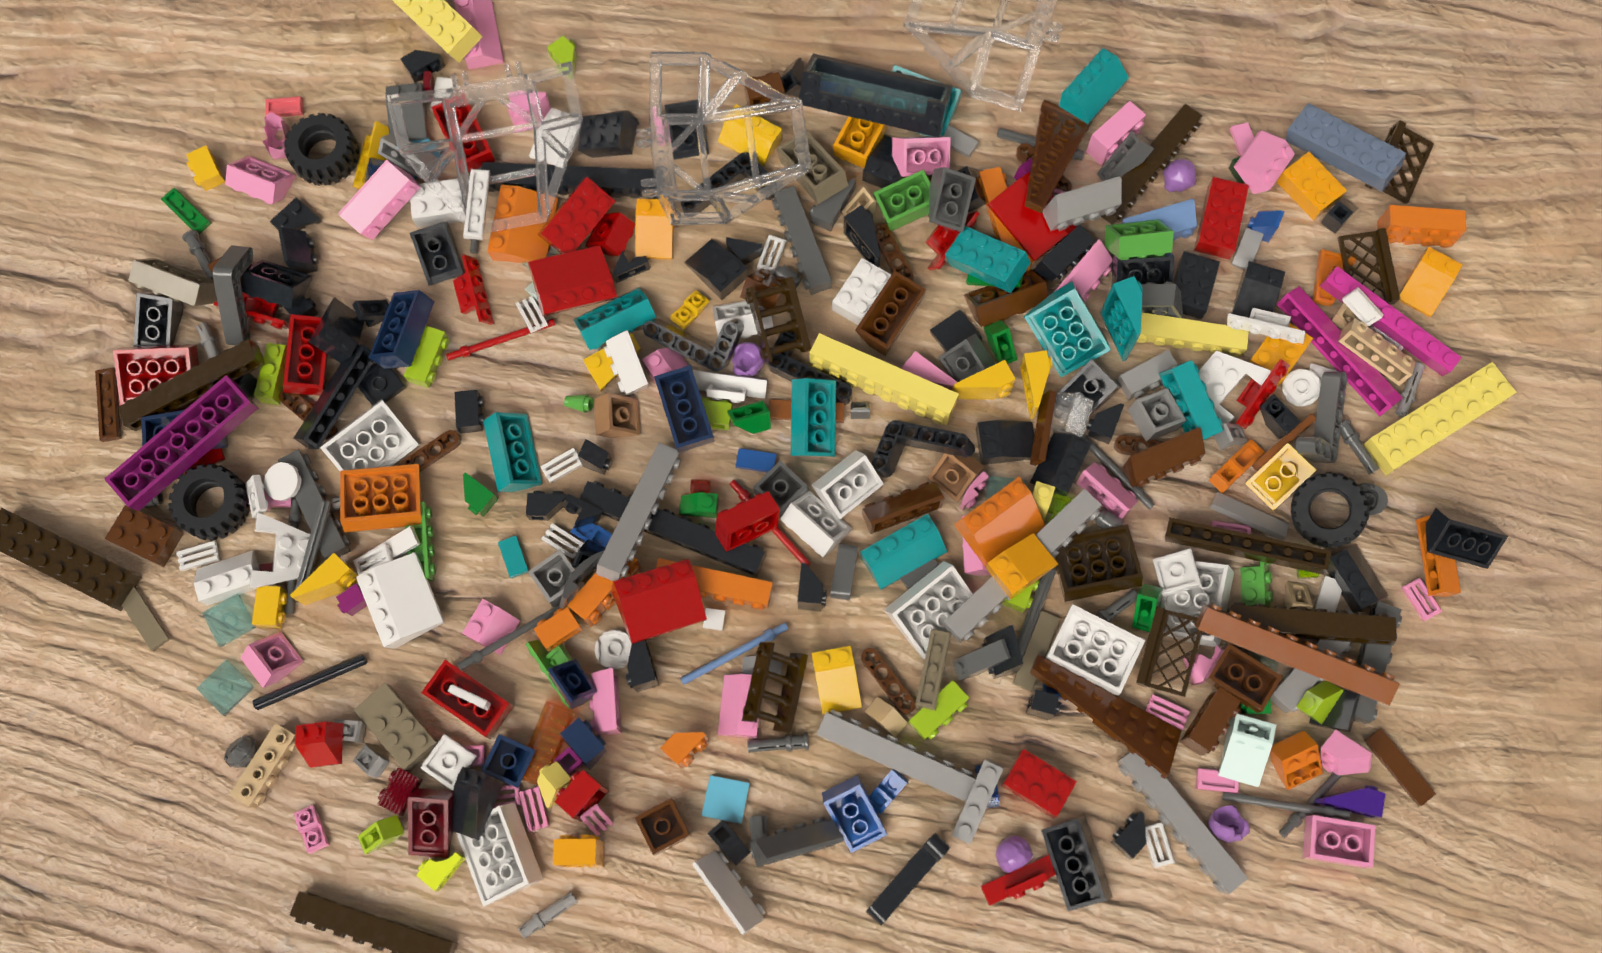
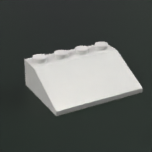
M381 399L324 442L320 448L338 470L342 471L393 466L419 446V444Z
M416 552L371 568L356 577L383 647L396 649L445 622L428 579L425 578V572Z
M943 561L886 607L884 611L918 654L925 659L931 629L949 632L944 627V622L973 594L954 566Z
M1195 561L1202 586L1162 598L1161 607L1166 610L1194 617L1199 616L1204 603L1207 605L1211 603L1223 607V611L1227 612L1234 572L1229 565ZM1169 616L1167 624L1172 629L1181 624L1177 617ZM1192 621L1185 625L1190 634L1198 631L1195 626L1196 622ZM1184 627L1172 632L1176 639L1179 640L1188 636ZM1203 632L1199 645L1218 646L1220 648L1221 639Z
M1072 604L1045 658L1118 696L1123 690L1145 640Z
M515 803L500 805L492 809L479 841L457 833L483 907L543 880Z
M713 851L692 865L741 934L745 935L765 919L763 914L766 912L759 903L756 905L751 900L753 894L748 887L740 885L738 881L741 878L735 869L730 871L726 864L729 861L722 852L718 854L717 851Z

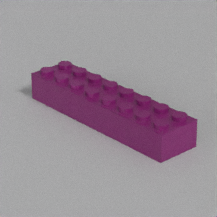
M226 375L104 478V480L129 508L139 511L253 414L258 407L240 386Z

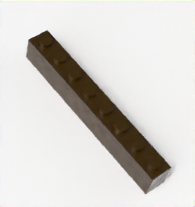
M1185 103L1153 140L1151 145L1154 147V150L1144 162L1125 173L1121 178V205L1116 209V213L1100 217L1110 224H1115L1117 220L1120 222L1126 215L1125 211L1127 208L1131 209L1135 205L1138 195L1142 196L1146 192L1149 182L1153 183L1157 179L1160 169L1164 170L1170 163L1168 160L1171 157L1175 158L1179 153V147L1182 144L1186 145L1190 140V134L1198 131L1202 125L1200 121L1203 115Z
M249 339L241 341L238 345L224 350L223 353L207 359L198 366H193L190 370L176 375L173 379L161 383L149 391L143 392L142 395L126 401V403L118 407L123 425L131 430L138 431L142 428L141 417L174 412L199 399L224 376L227 375L232 380H236L265 365L259 345Z
M1169 517L1165 535L1166 542L1322 575L1327 573L1331 551L1171 517Z
M1236 602L1228 608V613L1232 610L1241 614V618L1245 620L1252 618L1261 623L1260 626L1265 628L1268 625L1280 630V634L1285 636L1287 633L1304 639L1392 645L1397 641L1396 617H1389L1388 614H1376V616L1368 615L1367 612L1348 614V611L1338 610L1334 613L1327 612V609L1308 611L1305 607L1287 609L1286 606L1281 605L1270 608L1266 607L1265 604L1246 606V603Z
M298 891L289 916L295 918L294 922L307 925V922L315 924L313 928L324 932L326 929L334 931L333 935L345 938L346 935L353 937L352 941L358 944L371 943V948L383 951L385 948L391 950V953H454L457 946L456 942L305 891Z

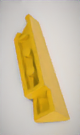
M378 121L374 123L372 135L367 134L363 142L352 186L357 189H361L365 184V174L370 157L384 161L387 160V158L378 154L381 137L389 135V127Z

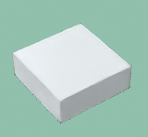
M706 608L707 620L704 621L703 628L723 631L725 610Z

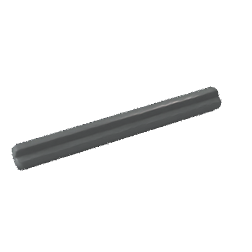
M999 128L997 132L998 138L1019 144L1027 143L1034 148L1036 137L1004 128ZM1077 149L1072 159L1082 161L1085 154L1084 151Z
M320 500L295 590L312 574L331 507L330 501Z
M1055 569L1041 577L1020 630L1017 642L1021 657L1024 656L1054 579Z

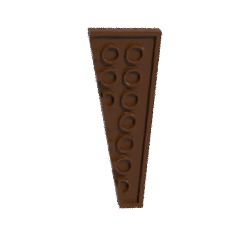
M1045 99L1040 109L1024 205L1040 213L1043 212L1091 125V122L1087 124Z
M1039 654L1037 655L1030 671L1034 677L1047 687L1050 686L1058 691L1063 700L1066 701L1068 699L1077 706V711L1087 714L1093 719L1092 723L1115 741H1121L1126 745L1130 753H1136L1146 761L1145 765L1148 767L1152 766L1162 774L1160 777L1166 779L1169 776L1181 729Z

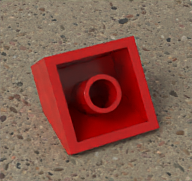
M620 212L605 214L593 228L585 246L590 248L600 245L603 254L620 256L622 251L625 252L627 242L632 237L636 224Z
M325 721L296 726L295 746L310 768L342 764L343 723Z

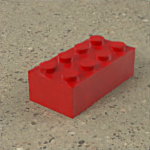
M464 93L431 107L463 176L470 173L471 169L477 170L482 167V162H496Z
M585 177L537 235L560 254L573 252L615 203V200L591 179Z
M1216 177L1211 179L1207 187L1194 246L1195 252L1230 260L1236 250L1249 185Z
M290 315L283 381L284 393L320 396L324 391L327 354L309 342L322 317Z
M447 660L443 661L421 692L490 740L514 707ZM451 685H455L487 700L491 706L487 711L448 692V689Z

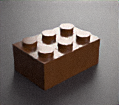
M125 505L105 539L164 568L181 540L183 533Z
M1228 643L1221 649L1204 681L1215 688H1223L1241 700V704L1258 713L1264 710L1283 676Z
M1221 687L1210 692L1180 740V743L1200 756L1214 751L1220 743L1217 739L1221 734L1224 735L1230 726L1228 721L1231 717L1234 718L1240 710L1238 705L1241 700Z

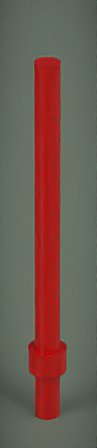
M547 320L548 326L537 331L555 326L554 320ZM528 327L471 346H462L459 350L447 353L446 356L448 361L462 356L465 358L471 356V353L531 333Z
M735 479L729 483L741 501L746 502L752 499L748 490H744ZM779 527L772 530L800 563H806L808 567L811 565V562Z

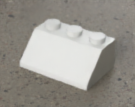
M746 301L712 307L717 335H719L724 323L732 319H739L744 324L741 338H749L757 334L750 304H747ZM758 306L759 311L765 310V308ZM772 316L762 318L764 329L773 327ZM731 324L730 329L732 332L735 333L736 328L733 324Z
M628 330L607 340L604 350L607 358L611 357L613 364H611L613 374H618L620 379L617 382L620 392H625V395L628 396L647 389L648 382Z
M855 450L814 482L812 487L824 504L838 519H841L884 484L866 455Z
M811 491L793 501L780 518L788 528L792 529L822 557L830 553L852 530L846 522L838 519Z
M252 550L197 569L194 586L198 601L208 606L255 590L249 589L251 571H260L255 551Z

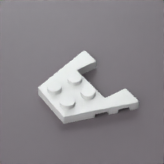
M1218 351L1210 357L1198 374L1201 381L1207 387L1206 393L1213 401L1214 411L1221 419L1222 425L1231 423L1235 417L1220 404L1245 375L1250 376L1262 386L1271 370Z
M257 513L255 532L276 534L273 572L252 570L249 589L298 579L310 534Z

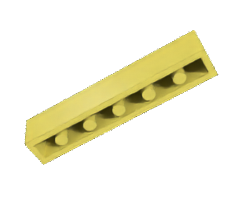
M1142 313L1141 334L1137 342H1152L1158 346L1172 345L1174 348L1179 349L1185 347L1191 348L1193 351L1205 350L1210 351L1212 354L1218 351L1229 354L1232 357L1243 356L1247 350L1249 331L1236 330L1222 324Z

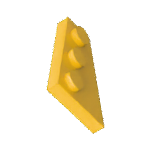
M631 333L629 336L638 355L642 350ZM603 348L583 359L584 364L602 393L609 382L618 376L613 374L611 368L613 361L611 357L607 358Z

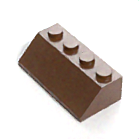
M894 270L855 331L869 347L886 356L923 300L927 289Z
M1033 270L1024 273L1021 287H1015L1011 293L996 286H986L964 294L974 320L981 327L999 320H1006L1015 314H1023L1027 310L1036 307L1049 296L1046 282Z
M1200 427L1130 456L1122 469L1131 487L1139 486V488H1142L1155 478L1158 481L1165 478L1169 472L1177 473L1182 471L1184 466L1188 464L1194 466L1202 461L1201 458L1206 454Z
M925 482L915 490L906 489L900 493L901 495L893 497V495L887 496L882 499V502L877 504L871 502L865 505V508L862 509V515L870 535L941 509L945 499L943 493L935 482L931 484Z

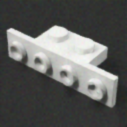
M1256 308L1252 309L1249 318L1230 313L1227 317V326L1233 329H1242L1253 334H1263L1273 339L1280 338L1291 343L1303 344L1306 332L1288 327L1291 316Z
M693 370L698 389L707 391V396L713 400L730 399L731 402L740 403L745 400L746 396L766 398L767 379Z

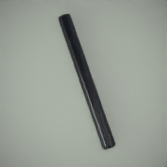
M364 654L357 655L256 698L252 701L253 706L257 710L265 708L366 665L367 659Z

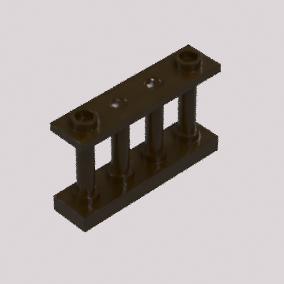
M793 276L781 279L782 283H780V286L754 292V288L750 287L746 288V293H744L746 303L750 304L761 346L759 353L761 359H764L765 362L773 361L771 355L795 348L800 350V353L808 352L812 349ZM780 293L785 294L787 301L785 304L759 311L757 299ZM783 312L790 313V323L764 329L762 318ZM789 330L795 331V341L769 348L767 336Z
M760 642L756 652L757 656L746 704L743 709L742 721L757 723L759 718L774 723L773 731L791 733L808 655L790 653L788 657L773 651L775 643ZM771 659L787 664L785 676L769 671ZM767 679L783 684L781 696L764 690ZM762 698L779 704L776 715L760 710Z

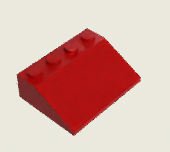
M1029 171L990 201L987 206L1029 257L1036 261L1058 245L1077 226L1072 224L1061 231H1058V229L1050 231L1043 213L1024 206L1030 175ZM1053 194L1050 197L1048 203L1054 198Z
M600 245L528 261L542 316L614 300L617 297L613 279Z
M197 344L121 347L113 350L120 405L142 395L145 391L157 387L161 383L173 379L176 375L190 370L193 366H198Z
M689 559L613 581L611 591L631 644L707 620L696 576Z

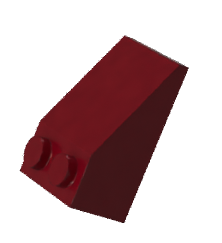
M416 788L409 795L408 855L449 857L453 833V791Z

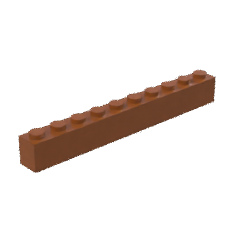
M1204 603L1195 623L1198 630L1390 706L1400 685L1394 679V675L1385 671L1381 674L1375 671L1376 668L1368 664L1358 665L1356 660L1345 656L1343 659L1338 657L1335 651L1327 648L1323 651L1318 649V645L1310 641L1303 643L1298 641L1299 638L1295 635L1287 633L1285 636L1280 634V630L1268 625L1265 628L1260 626L1261 623L1255 619L1249 618L1245 620L1241 618V614L1230 610L1228 613L1223 611V607L1211 603L1207 605Z

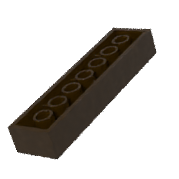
M2 507L0 509V552L116 610L122 611L123 602L133 586L136 587L142 578L141 576Z

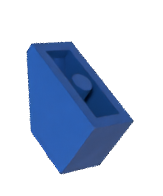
M1259 211L1255 218L1251 217L1247 227L1263 233L1262 241L1268 243L1278 229L1284 211Z

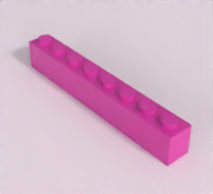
M1338 266L1330 271L1320 284L1322 289L1341 303H1343L1342 298L1359 287L1384 314L1381 319L1372 325L1399 343L1405 350L1439 375L1444 376L1450 373L1462 358Z
M1300 286L1287 293L1276 304L1286 316H1291V321L1300 330L1306 331L1305 333L1313 338L1311 343L1338 372L1346 373L1347 382L1379 417L1403 399L1377 369L1338 342L1341 335L1339 328Z

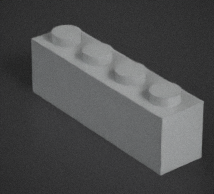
M987 757L985 758L952 836L971 844L1004 769V765Z

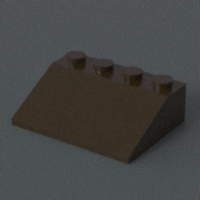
M1128 524L1073 535L1072 542L1066 547L1062 545L1057 550L1059 554L1054 558L1058 563L1056 568L1064 602L1141 587L1143 584V574Z

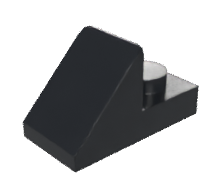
M622 251L613 271L616 283L649 270L650 267L646 256L636 257L628 263Z
M357 300L352 306L358 319L365 320L367 327H372L383 321L389 303L387 300Z
M567 494L564 500L563 508L571 514L578 515L573 528L600 520L603 510L570 494Z

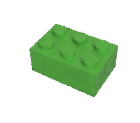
M924 169L874 192L876 203L890 231L929 214L930 181Z
M1159 219L1106 225L1105 247L1120 260H1128L1130 257L1146 258L1147 255L1163 256L1165 253L1172 252L1174 231Z

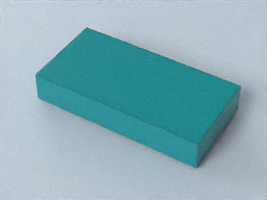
M517 536L499 541L498 545L509 577L512 579L528 573L529 569Z

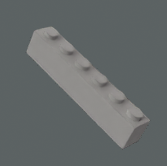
M1348 608L1344 610V611H1348V614H1354V613H1353L1351 610H1349ZM1316 640L1314 642L1318 645V649L1323 651L1326 648L1335 651L1338 657L1341 653H1347L1352 647L1351 642ZM1292 668L1276 687L1271 696V701L1285 714L1290 711L1295 712L1298 709L1296 706L1306 691L1312 688L1316 682L1320 683L1323 679Z

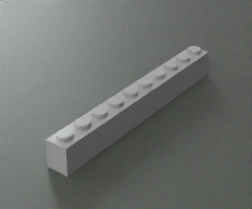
M1084 489L1035 536L1052 557L1055 558L1059 554L1057 550L1062 545L1064 547L1068 546L1076 532L1080 534L1087 527L1086 523L1090 519L1094 521L1101 512L1099 510L1102 505ZM991 577L944 622V627L960 643L964 639L968 641L975 634L973 630L978 626L980 628L983 627L989 620L987 617L992 612L996 614L1003 607L1002 603L1006 599L1010 601V598L995 579Z

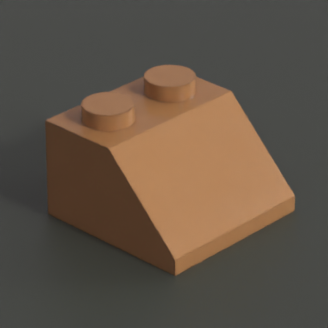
M606 393L594 399L597 436L619 438L640 435L638 399L612 393Z
M944 454L928 479L935 482L941 490L958 502L985 467L972 456L964 458Z

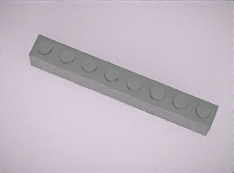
M658 443L597 564V575L612 581L626 576L629 569L627 564L629 560H634L637 552L635 548L637 545L640 546L644 539V529H649L652 522L650 517L652 514L655 515L659 508L658 501L659 499L663 500L667 491L665 487L667 484H671L674 477L672 472L674 469L677 470L680 465L681 459H678L679 453L676 449Z
M832 709L831 712L827 711L816 735L965 802L967 801L976 780L972 771L963 767L959 770L954 767V763L945 759L941 762L935 759L936 755L928 751H924L923 754L916 750V746L907 742L903 745L898 742V738L887 734L885 737L879 734L880 730L872 726L865 728L861 726L862 722L854 718L847 720L842 717V713Z
M1128 752L1117 761L1120 765L1118 768L1124 776H1129L1133 781L1131 784L1138 793L1142 792L1146 797L1145 802L1151 809L1155 808L1159 813L1158 818L1160 821L1172 829L1173 837L1179 843L1182 842L1185 845V851L1192 859L1198 861L1202 873L1211 877L1214 881L1212 884L1219 893L1230 894L1246 881L1248 877L1167 778L1160 777L1162 775L1152 766L1148 767L1145 765L1146 761L1136 753Z

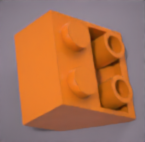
M568 607L558 609L553 613V617L548 620L545 618L536 624L537 627L534 628L537 636L549 652L583 630Z
M1304 730L1272 745L1270 751L1271 762L1287 791L1323 774L1318 744Z
M704 732L674 733L660 749L681 769L683 766L687 768L694 761L693 756L697 752L701 753L708 746L707 741L709 739Z

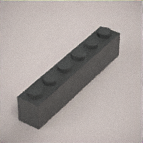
M795 186L774 192L772 205L774 210L779 212L778 220L780 226H784L786 230L784 231L786 241L791 243L790 251L792 257L797 258V270L799 274L802 273L804 276L802 281L805 290L809 289L810 294L813 295L831 289L832 280Z
M298 449L278 459V462L292 464L298 469L299 476H301V486L295 498L312 530L320 500H326L325 496H327L324 487L322 485L319 486L317 482L319 476L314 469H311L309 464L312 462L307 453L303 454ZM332 504L319 546L326 560L333 553L341 557L351 552L348 546L351 544L346 534L343 535L341 528H343L338 518L334 517L333 512L335 510Z
M1379 601L1371 605L1369 615L1388 614L1389 617H1396V629L1402 621V616H1400L1402 609ZM1361 643L1356 664L1363 666L1365 663L1376 668V672L1381 674L1383 671L1386 672L1387 664L1392 659L1391 648L1395 643L1392 645ZM1360 694L1354 721L1363 724L1374 721L1378 713L1376 705L1379 701Z

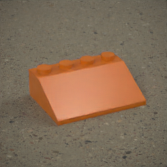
M501 184L487 250L491 259L494 261L528 264V261L548 257L550 245L537 234L556 213L559 199L520 186Z
M419 464L340 471V522L344 532L398 528L422 524L420 502L423 501Z
M1020 477L1016 478L954 524L985 568L987 563L1000 553L1033 533L1036 535L1046 526L1031 491Z

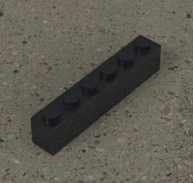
M363 344L357 345L351 357L341 362L293 439L308 449L318 450L374 362L369 358L371 353L369 348Z

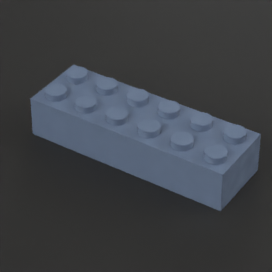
M1310 103L1305 106L1287 130L1286 141L1307 153L1310 152L1318 159L1381 192L1402 167L1406 153Z

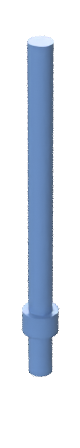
M786 623L763 631L764 634L681 677L683 685L753 649L760 642H770L776 639L775 636L788 630Z

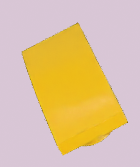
M695 290L684 300L683 305L671 315L670 320L685 330L702 313L710 300Z

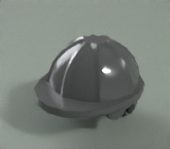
M1371 483L1358 484L1363 488L1365 495L1367 494L1370 506L1369 516L1381 513L1388 504L1386 492L1379 486Z
M243 735L230 744L224 754L226 764L235 768L247 767L257 752L255 739Z

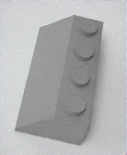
M1115 177L1055 195L1042 212L1050 231L1056 229L1061 231L1072 224L1077 226L1085 222V220L1090 219V221H1094L1102 215L1110 216L1116 213V209L1121 205V177Z

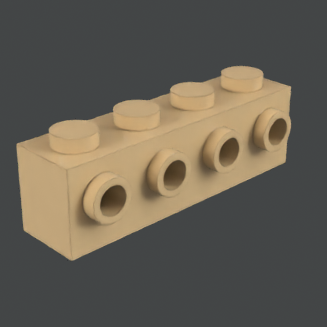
M1354 318L1342 329L1338 342L1400 386L1413 375L1416 363L1413 358L1405 355L1397 346L1390 344L1379 333H1375L1368 328L1364 322Z
M275 723L229 795L249 807L257 808V806L261 805L266 798L265 794L268 789L276 783L278 773L287 766L289 756L297 750L295 746V733Z

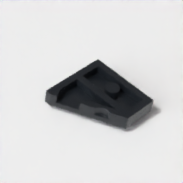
M295 197L269 222L277 230L278 228L302 230L306 228V225L312 223L319 224L322 221Z

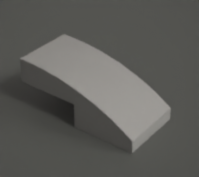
M1246 228L1231 265L1244 269L1249 261L1253 262L1264 234Z

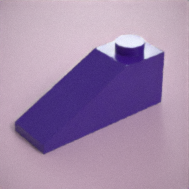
M1365 785V788L1317 798L1315 803L1333 806L1336 809L1347 810L1351 813L1370 818H1382L1386 793L1378 791L1377 787Z

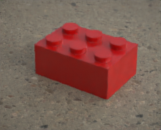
M769 491L763 494L759 493L746 502H739L731 509L720 511L716 518L715 534L725 551L728 552L777 529L780 508Z
M1023 749L1001 786L1054 819L1059 815L1077 781Z
M584 770L581 772L577 771L571 777V783L567 788L563 787L556 794L557 799L554 801L570 817L580 822H583L580 816L595 804L598 805L609 792L598 780Z

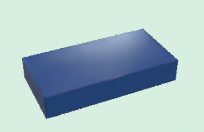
M739 448L736 468L768 473L775 466L777 455Z

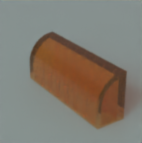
M545 701L527 745L536 750L522 779L523 781L539 786L537 783L540 775L539 771L545 765L555 763L554 760L557 758L564 741L560 733L571 724L575 714L573 710Z

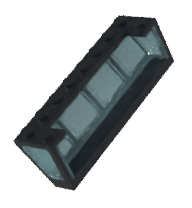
M813 53L802 73L798 104L939 137L950 103L953 86Z

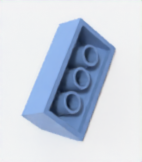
M1190 199L1123 219L1122 223L1159 219L1174 231L1173 241L1181 237L1188 238L1193 235L1197 227L1195 201Z

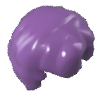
M1174 160L1163 172L1164 188L1168 192H1183L1196 184V169L1189 160Z
M750 342L739 343L735 346L732 363L734 364L733 372L736 376H754L758 374V371L761 370L765 363L759 353L761 346Z
M1234 805L1219 807L1211 814L1208 820L1212 832L1220 840L1228 843L1241 841L1250 832L1249 822L1240 817L1241 813L1237 811Z
M1009 836L997 845V863L1004 872H1012L1024 866L1033 858L1029 842L1020 836Z

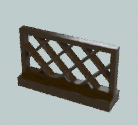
M1399 120L1390 128L1385 142L1398 149L1401 148L1406 153L1404 160H1406L1409 169L1403 170L1401 167L1395 176L1400 175L1402 184L1396 185L1393 177L1390 181L1391 187L1386 186L1383 192L1407 204L1434 143L1405 127L1406 123ZM1403 134L1409 136L1410 143H1404ZM1421 143L1427 146L1426 150L1420 152L1417 144ZM1412 145L1415 154L1409 155L1406 147ZM1417 157L1419 166L1414 167L1411 158ZM1411 172L1413 180L1408 182L1404 173ZM1365 184L1366 187L1370 189L1373 188L1372 186ZM1404 186L1407 193L1406 196L1399 193V187Z
M1386 228L1339 236L1338 243L1344 271L1351 277L1356 274L1362 278V285L1365 281L1374 287L1373 293L1376 289L1381 291L1384 296L1383 300L1388 304L1392 305L1399 301L1400 295ZM1372 237L1373 245L1369 248L1361 243L1363 238ZM1345 240H1351L1356 244L1352 251L1345 247ZM1358 246L1367 251L1363 258L1354 253ZM1369 253L1376 257L1374 266L1365 261ZM1350 256L1359 261L1356 268L1348 264ZM1361 264L1371 269L1366 276L1357 271ZM1372 271L1379 275L1380 280L1378 283L1368 278Z
M1157 606L1136 681L1139 686L1186 697L1203 631L1198 630L1190 634L1185 625L1192 621L1196 622L1198 617L1166 610ZM1169 616L1177 617L1181 624L1170 629L1167 624ZM1184 627L1188 636L1177 641L1172 632ZM1171 634L1176 643L1165 648L1162 640L1165 636ZM1191 639L1194 644L1193 650L1185 654L1180 644ZM1178 646L1183 655L1172 660L1167 651ZM1166 653L1171 662L1160 668L1157 663L1158 656ZM1186 658L1189 663L1188 669L1180 673L1175 663ZM1173 665L1178 674L1167 679L1162 670ZM1161 672L1165 682L1160 685L1152 684L1153 675ZM1180 677L1184 683L1182 691L1174 690L1170 682Z

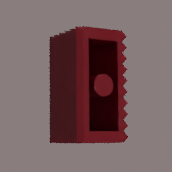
M398 767L397 770L391 772L387 788H383L379 793L378 805L399 816H403L408 808L409 795L416 788H419L423 779Z

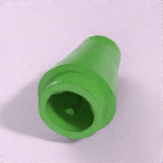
M588 394L570 395L565 397L564 405L565 407L587 413L592 411L594 399Z

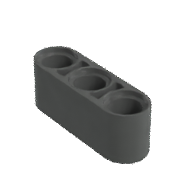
M839 543L830 598L850 601L858 546Z

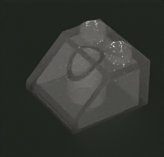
M1056 392L1051 430L1083 437L1094 401L1075 393Z

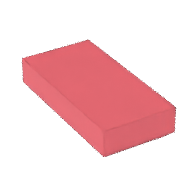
M301 96L265 99V115L268 113H275L279 117L303 115V99Z

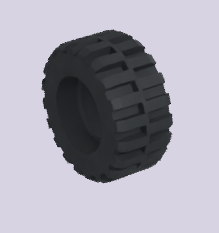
M318 113V115L310 114L305 119L304 117L299 119V123H294L291 127L292 130L288 131L286 135L288 140L285 139L284 147L286 148L284 152L288 162L300 178H303L308 183L313 182L314 185L320 186L323 183L327 186L331 185V182H340L341 178L348 177V173L355 169L354 163H358V154L360 153L358 142L348 125L341 118L335 117L332 114H327L326 116L325 113ZM323 140L336 141L335 148L328 156L321 159L308 158L309 151L316 143Z
M197 465V469H188L187 474H181L178 477L180 479L179 482L173 484L172 489L174 491L169 493L168 498L172 501L168 504L169 510L172 512L171 517L181 529L199 539L213 541L217 540L218 537L221 539L228 537L227 533L231 532L233 534L237 531L236 527L238 525H243L245 522L243 520L244 516L249 514L247 506H250L245 483L237 475L221 465ZM221 487L224 492V500L219 510L211 516L198 517L196 504L199 497L208 489Z
M1318 473L1311 478H1307L1296 489L1291 502V518L1296 530L1311 544L1324 548H1336L1351 543L1361 534L1369 519L1370 506L1367 494L1365 495L1361 485H1358L1354 479L1348 478L1341 473ZM1335 492L1345 498L1349 505V516L1341 526L1324 528L1316 524L1312 519L1310 506L1319 494Z

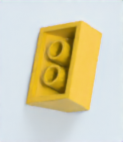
M735 104L726 117L718 142L739 154L743 152L750 153L764 167L782 141V129Z

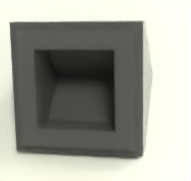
M869 402L850 403L851 419H870Z

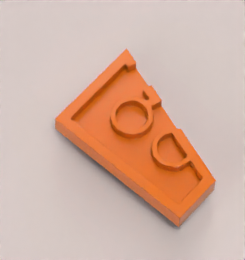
M1324 249L1319 251L1312 298L1314 303L1328 307L1333 305L1336 298L1322 289L1320 284L1330 271L1337 266L1344 271L1341 254ZM1350 257L1348 259V264L1352 266L1355 263L1356 259Z

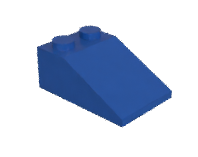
M858 775L822 792L823 803L843 835L851 853L887 835L881 819Z

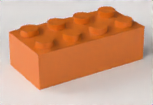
M1390 205L1378 219L1377 229L1386 228L1389 243L1421 244L1422 246L1436 245L1448 248L1452 247L1466 232V210Z
M636 558L633 561L629 560L627 564L629 566L628 572L621 579L641 573V566ZM595 572L567 606L589 627L597 625L603 618L602 614L605 610H610L615 604L611 591L613 581L599 576Z

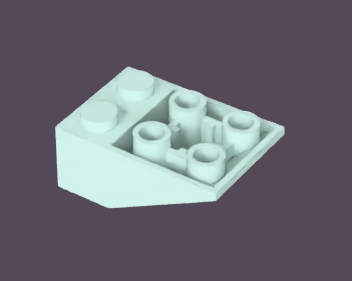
M1237 714L1229 720L1230 726L1226 733L1218 776L1259 787L1273 745L1276 725Z

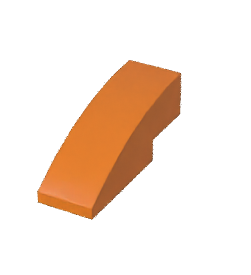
M1250 439L1208 481L1223 494L1265 451Z

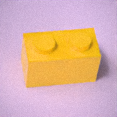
M206 145L186 154L189 160L186 163L190 171H194L195 176H193V179L198 187L202 186L205 191H208L226 182L213 153Z
M278 586L258 587L256 590L252 625L258 628L282 629V623L285 622L286 618L284 608L285 604H287V590Z

